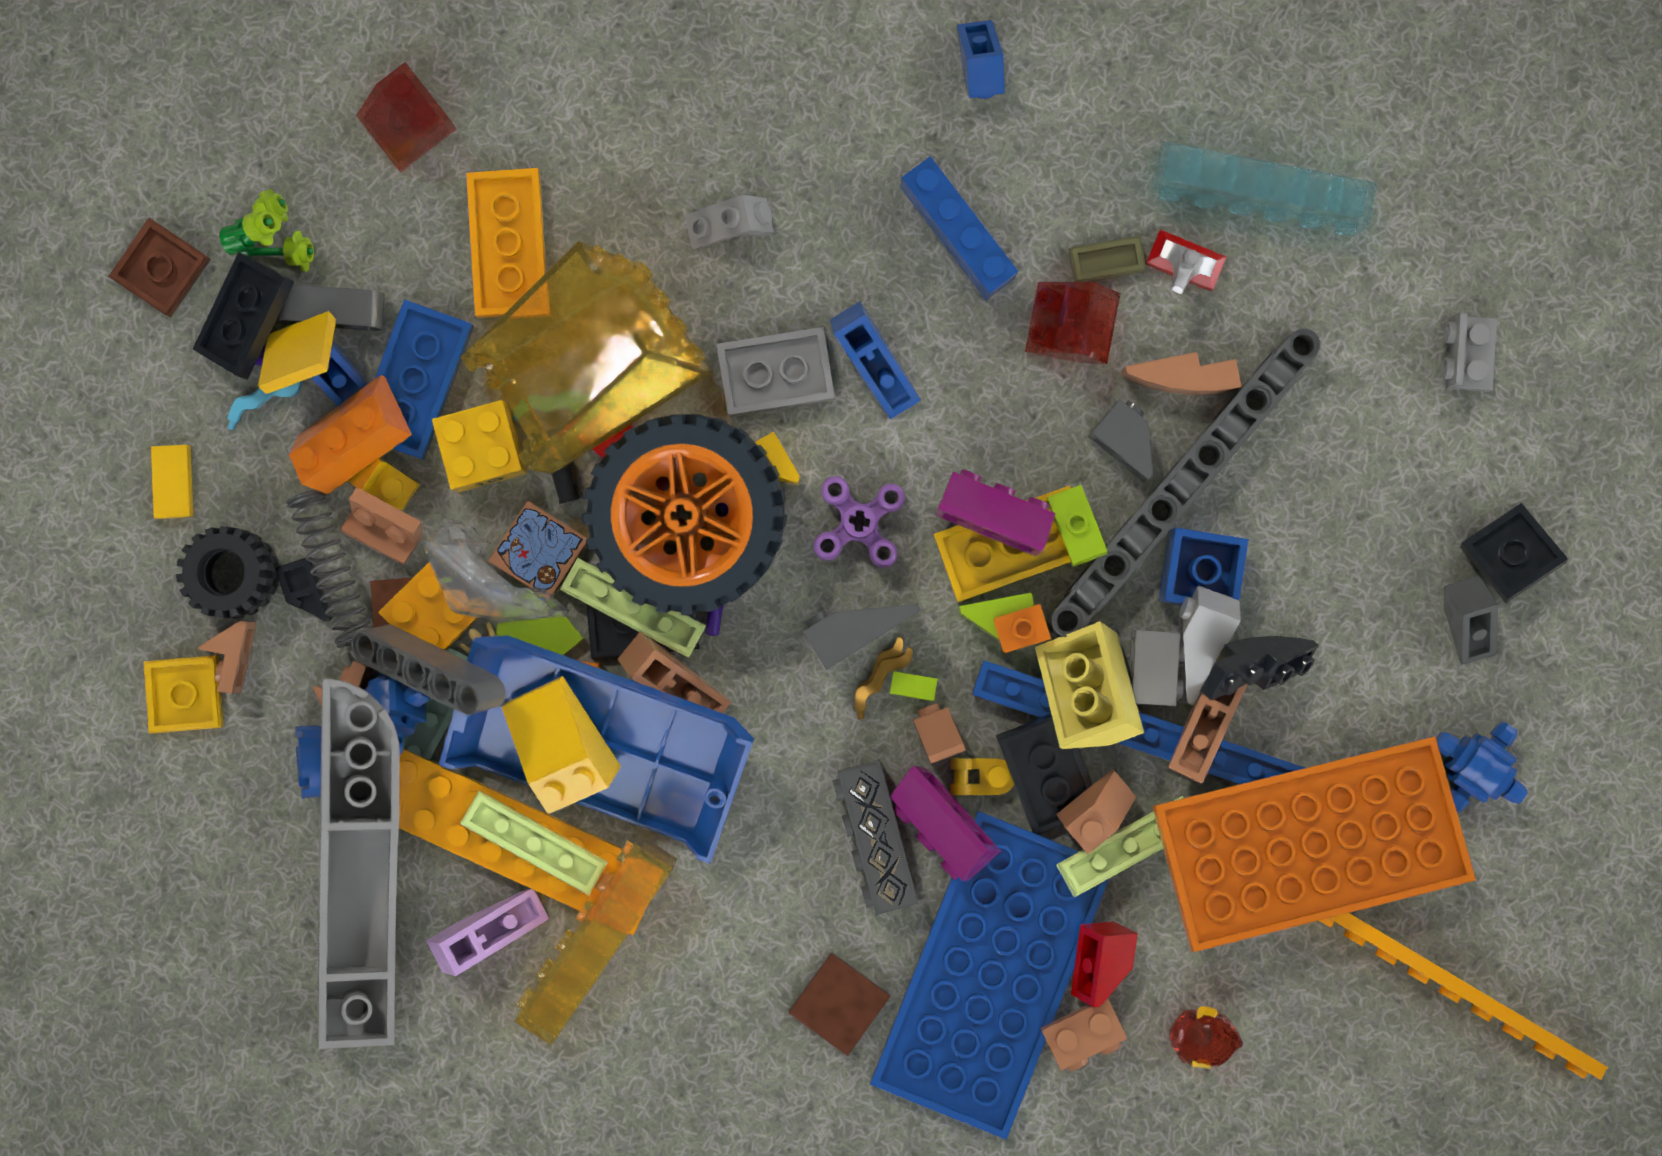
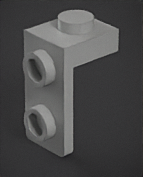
M742 194L687 214L685 217L691 248L696 250L739 235L762 237L774 233L771 222L772 211L767 203V198Z

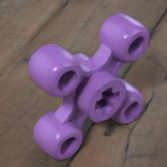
M838 476L827 478L822 483L821 495L824 501L834 505L839 510L841 522L835 530L823 532L815 538L813 549L816 556L824 561H832L840 555L842 547L846 543L860 541L867 546L869 558L876 567L888 568L892 566L897 560L898 550L894 543L884 539L879 534L877 524L883 515L896 512L903 507L905 502L903 489L893 483L886 484L879 489L876 498L872 502L860 504L852 499L847 481ZM839 485L842 493L837 497H833L828 492L829 487ZM888 492H893L897 495L898 501L894 504H888L884 500V495ZM856 513H863L864 520L870 521L869 527L863 526V532L855 531V526L849 523L850 517L855 518ZM825 540H830L835 545L834 550L830 553H825L821 550V543ZM879 548H887L890 551V558L880 560L877 557V550Z

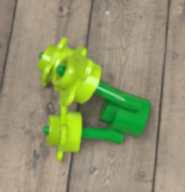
M272 189L259 193L260 197L255 199L251 213L246 214L244 218L235 220V224L220 229L219 238L221 245L229 255H235L240 252L249 257L284 256L288 266H300L302 272L309 270V262H312L314 258V246L308 237L302 236L301 231H295L293 237H287L283 247L255 248L259 241L263 246L272 245L275 232L281 229L282 221H288L286 212H288L287 204L283 197Z

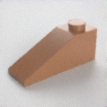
M641 631L617 659L629 676L640 684L723 713L731 704L728 698Z
M1247 684L1238 688L1231 695L1224 694L1213 700L1200 693L1197 701L1192 706L1167 768L1200 784L1203 783Z

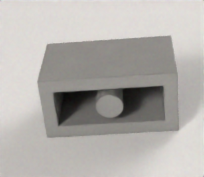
M1131 630L1129 679L1136 704L1176 706V699L1182 698L1183 678L1178 677L1179 662H1184L1185 655L1184 641H1180V633Z

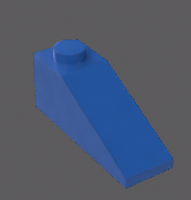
M861 301L830 319L835 337L890 419L921 401Z

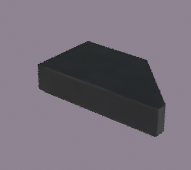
M305 557L275 568L287 603L323 621L333 620L332 616L325 615L326 610L329 608L328 604L320 601L321 596L324 595L323 589L315 587L319 577L310 573L312 568L315 567L314 562L305 560Z

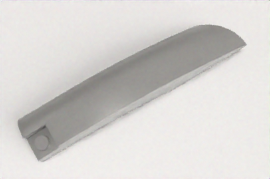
M322 679L318 910V1049L395 1045L399 742L390 716L373 696L353 684L334 679Z

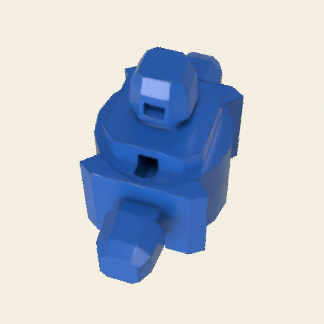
M379 672V677L368 682L369 686L366 688V692L373 696L390 716L397 733L399 753L401 755L404 750V738L415 733L418 722H426V702L431 698Z
M1501 722L1497 724L1490 732L1492 735L1490 739L1477 733L1472 738L1464 736L1461 739L1446 732H1440L1437 735L1436 741L1439 751L1444 757H1447L1444 766L1450 769L1446 772L1447 779L1456 785L1453 790H1450L1457 814L1470 804V801H1468L1470 796L1483 803L1488 801L1489 797L1496 800L1502 796L1508 801L1520 804L1526 797L1528 791L1523 784L1514 778L1517 770L1511 766L1516 762L1517 758L1504 750L1507 746L1511 747L1517 737V730L1508 723Z

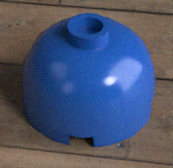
M295 726V737H298L299 746L296 747L299 787H307L301 790V799L320 797L321 726Z

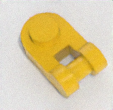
M950 758V769L954 770V783L950 784L951 795H1000L1011 790L1014 785L1004 759ZM979 769V783H968V770Z

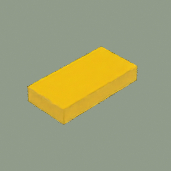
M187 444L151 446L154 519L194 517L191 446Z

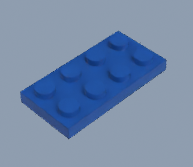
M405 299L375 379L380 375L385 376L412 434L393 449L425 460L435 434L432 419L442 415L474 325Z

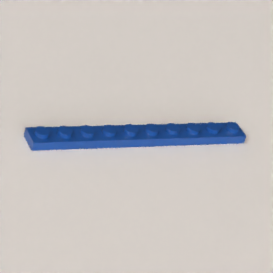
M985 660L982 661L972 695L1040 718L1051 714L1042 679ZM1139 712L1144 733L1118 742V744L1170 761L1184 727ZM1222 740L1207 773L1243 784L1304 769L1305 767Z

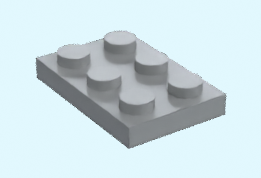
M824 327L716 344L728 417L835 400Z

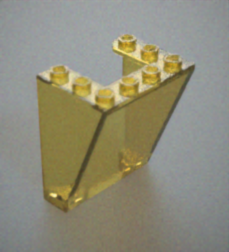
M578 241L461 356L469 371L474 372L478 367L485 368L489 378L486 381L487 386L500 390L527 435V438L522 442L525 449L519 454L526 469L553 474L711 373L704 362L705 354L695 343L691 342L686 334L688 331L687 326L679 317L673 314L668 306L670 305L669 298L655 286L651 280L653 277L651 270L641 261L634 262L626 259L620 253L615 255L607 252L599 245L591 246Z

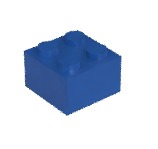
M1181 528L1169 530L1158 602L1182 605L1186 597L1192 598L1197 586L1240 601L1249 539Z

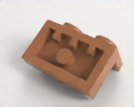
M356 487L349 498L352 512L343 524L342 532L402 565L406 564L423 537L421 521Z

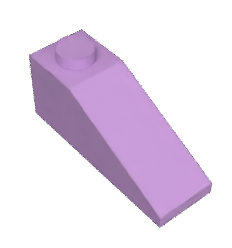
M527 888L456 922L426 940L441 971L457 976L544 923L549 917L535 890Z

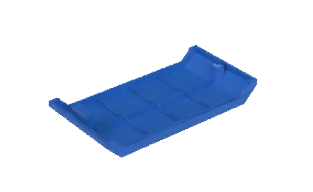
M508 635L474 638L467 661L495 674L501 679L506 693L503 704L563 676L621 765L607 789L575 802L576 804L684 842L698 860L711 864L754 741L753 736L736 718ZM502 705L469 716L454 710L439 765L451 770L478 767L529 786L501 708Z

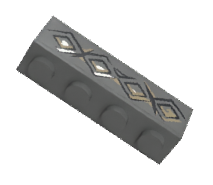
M880 759L838 770L839 779L832 781L837 800H845L849 813L842 815L847 837L854 835L858 849L851 852L856 871H864L868 884L861 886L866 908L873 906L875 914L878 915L918 904Z

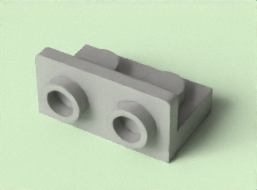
M1460 312L1450 317V321H1447L1443 338L1445 343H1449L1448 357L1443 359L1441 367L1442 379H1446V389L1482 392L1493 390L1497 319L1468 317V313Z

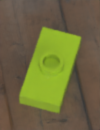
M1082 484L1047 497L1051 511L1056 513L1054 519L1073 567L1108 554Z

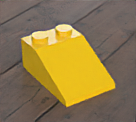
M563 676L502 705L501 708L528 785L548 814L609 787L621 765Z

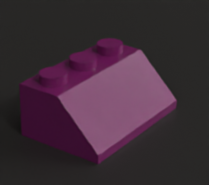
M961 469L960 474L952 472L935 516L1033 556L1043 552L1056 514L1048 510V503L1034 497H1029L1028 501L1014 496L1016 492L1014 489L999 483H995L994 487H990L980 483L981 476Z
M913 766L891 794L890 798L896 804L893 807L894 812L904 823L909 824L912 822L920 831L917 835L919 841L930 852L935 849L944 859L941 862V866L953 879L956 880L960 877L961 880H970L1001 852L997 845L930 769Z

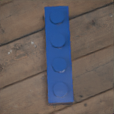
M931 156L901 177L900 188L986 300L1016 278L1019 271Z

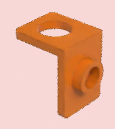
M1040 604L994 618L998 638L1005 653L1051 639Z

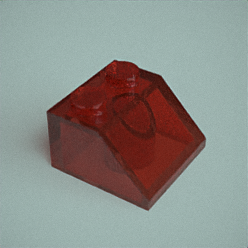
M406 62L375 85L356 115L400 173L457 130Z

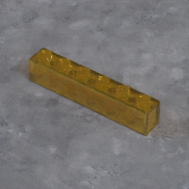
M641 834L634 844L627 841L616 857V860L620 862L618 868L614 873L606 871L595 888L600 894L594 903L589 900L584 903L575 917L580 923L574 932L569 929L565 931L555 947L560 951L555 960L551 961L548 958L545 960L535 976L540 980L534 990L527 987L515 1005L520 1011L514 1022L550 1045L556 1040L674 868L677 858Z

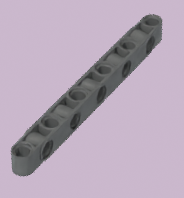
M1306 328L1294 331L1264 359L1242 385V388L1235 393L1105 545L1108 554L1094 559L1065 592L1064 597L1051 611L1048 618V625L1053 634L1058 637H1067L1066 634L1084 628L1103 609L1301 377L1304 369L1320 350V339L1314 331ZM1294 339H1301L1306 343L1308 350L1305 356L1299 355L1294 351ZM1248 393H1254L1260 398L1261 408L1258 411L1252 410L1247 406L1246 396ZM1202 447L1213 451L1215 460L1212 466H1207L1200 461L1199 451ZM1155 502H1162L1168 508L1166 520L1159 521L1152 515L1151 509ZM1109 556H1114L1121 562V572L1117 576H1111L1105 571L1104 562ZM1062 611L1070 612L1075 619L1073 629L1068 632L1061 630L1057 625V617Z

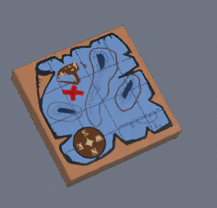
M527 501L488 562L550 600L573 567L576 559L579 558L586 547V539L588 538Z

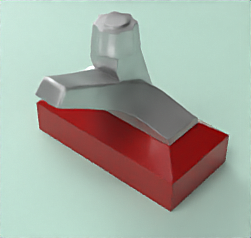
M1160 229L1145 265L1173 276L1171 290L1182 294L1188 283L1211 292L1215 287L1227 257Z

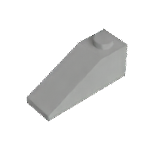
M1197 586L1192 598H1185L1179 613V617L1183 619L1187 703L1194 705L1201 693L1200 690L1224 645L1229 643L1241 621L1239 600L1201 586Z

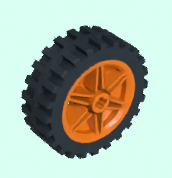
M675 414L647 420L645 423L624 432V436L617 442L611 443L604 451L606 455L602 461L595 464L591 472L594 477L591 486L585 488L583 498L588 500L587 512L582 514L583 525H588L590 538L586 539L588 549L595 550L600 560L596 565L601 573L607 571L614 582L611 585L619 592L625 590L634 596L632 601L640 606L646 603L657 607V612L667 614L669 611L681 612V615H693L695 612L703 610L707 612L716 610L728 602L732 603L753 587L767 572L776 553L780 549L783 541L782 534L787 520L784 501H786L785 490H782L778 479L780 474L776 466H772L765 455L767 452L764 448L750 439L747 432L741 428L737 429L729 425L728 421L703 416L702 414ZM699 472L703 473L707 478V483L702 487L695 485L693 481L694 475ZM659 477H667L670 480V488L668 490L662 491L657 487L656 482ZM721 502L725 503L729 508L728 514L724 517L719 516L715 511L716 505ZM680 505H684L685 511L692 512V517L687 519V524H683L682 518H676L675 511L681 509ZM647 510L653 511L656 515L655 522L650 525L642 521V514ZM705 536H709L714 540V547L709 551L701 547V540ZM674 540L677 543L678 550L675 554L670 555L665 552L664 544L666 541Z

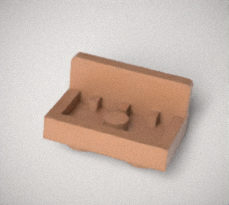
M1108 998L1100 1007L1094 1008L1086 1005L1040 1028L1061 1071L1066 1068L1069 1071L1077 1070L1089 1062L1087 1058L1099 1052L1102 1055L1110 1054L1122 1046L1120 1042L1128 1039Z

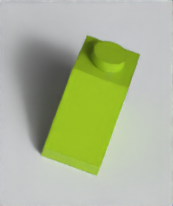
M1031 592L959 606L958 612L961 616L999 641L994 618L1032 607L1034 602Z

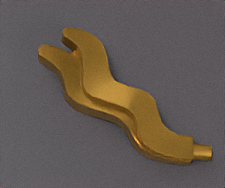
M902 636L897 637L893 647L881 651L876 659L871 676L857 687L855 692L857 719H865L866 700L868 696L881 690L887 674L891 671L902 669L910 663L913 654L912 647L908 646L905 653L902 652L904 645Z

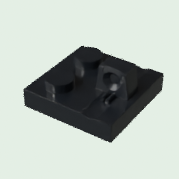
M1522 503L1463 541L1460 546L1462 551L1505 603H1508L1565 565L1568 561L1567 556Z

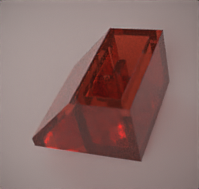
M1038 282L1025 352L1078 363L1107 364L1121 293L1096 282Z

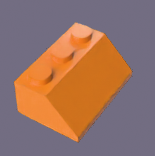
M378 376L298 434L289 457L302 485L329 494L412 435L385 376Z

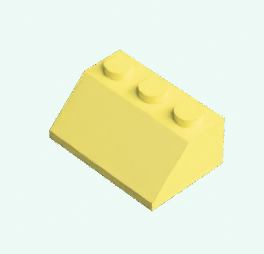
M1099 621L1066 634L1067 637L1061 636L1035 647L1060 748L1108 746L1144 733L1120 641L1115 631Z

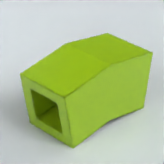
M893 671L890 694L934 701L938 679Z

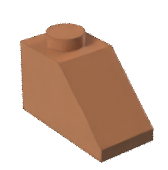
M934 703L917 710L919 717L912 720L930 763L966 750L948 707L940 709L938 703Z
M1112 768L1056 815L1073 838L1089 854L1118 830L1136 796Z

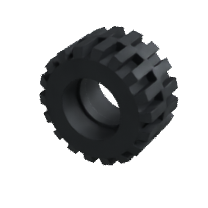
M220 526V528L211 527L205 529L206 534L197 533L191 539L194 544H185L182 552L186 553L185 559L178 558L176 565L182 567V574H176L177 582L184 584L180 592L183 597L191 599L188 604L193 609H200V613L207 616H215V618L238 619L244 618V615H253L259 612L257 609L259 606L265 607L270 602L267 596L275 594L277 587L272 586L273 580L278 579L277 571H274V565L279 563L277 557L271 556L269 553L273 550L268 543L262 542L260 536L247 530L228 526ZM232 551L241 558L245 573L239 588L233 593L226 595L222 594L215 587L212 580V569L214 563L222 554Z

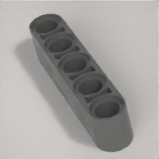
M386 624L358 631L352 638L353 653L361 663L464 715L469 716L501 706L505 700V687L498 676L394 625Z

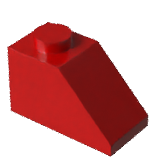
M1114 921L1080 924L1071 995L1094 1008L1100 1007L1133 969L1138 933Z

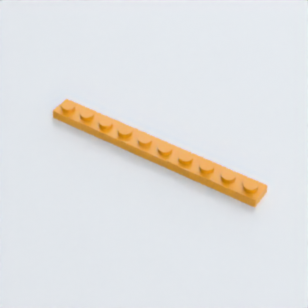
M1346 913L1319 920L1330 928L1334 922L1344 927L1346 931L1343 936L1362 947L1366 941L1376 946L1378 949L1375 955L1388 963L1395 965L1397 960L1406 964L1409 966L1406 973L1420 982L1427 984L1428 980L1431 979L1441 985L1438 992L1452 1001L1458 1003L1463 998L1473 1005L1469 1011L1490 1022L1492 1017L1500 1020L1504 1023L1501 1030L1522 1041L1523 1037L1527 1036L1536 1042L1533 1049L1551 1060L1555 1058L1556 1054L1567 1060L1564 1067L1583 1079L1589 1073L1601 1080L1608 1067L1352 914Z

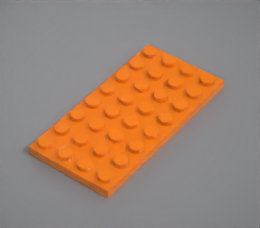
M1435 736L1152 806L1191 952L1225 945L1476 880Z

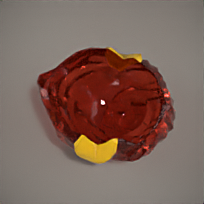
M1201 1006L1197 1010H1185L1178 1015L1169 1029V1041H1171V1046L1176 1051L1182 1063H1188L1197 1068L1211 1069L1225 1064L1235 1051L1243 1046V1041L1226 1015L1218 1012L1213 1007Z

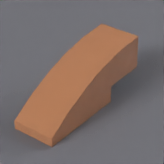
M1197 352L1129 365L1121 370L1122 378L1169 393L1215 395L1236 392L1242 388L1236 359L1200 366Z

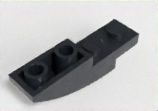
M1285 636L1251 637L1225 644L1200 692L1208 699L1213 700L1224 694L1231 695L1238 688L1246 684L1250 686L1255 683L1262 690L1277 684L1283 685L1290 678L1297 675L1303 676L1310 670L1315 661L1312 656L1319 644L1314 640Z

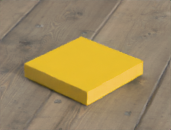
M327 311L270 333L266 343L258 387L265 394L327 372L336 318Z
M219 655L143 661L149 734L224 727L222 692L217 691L219 682L215 680Z

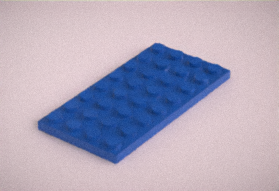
M977 810L974 818L975 822L997 845L1001 852L970 880H961L960 877L956 880L952 877L950 878L871 1077L870 1085L1007 1140L1046 1041L1040 1028L1054 1021L1074 970L1080 924H1091L1093 922L1109 879L1073 897L1056 865L1080 851Z

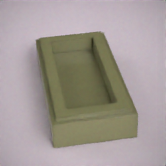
M1140 236L1076 246L1068 249L1074 285L1140 274L1147 271Z

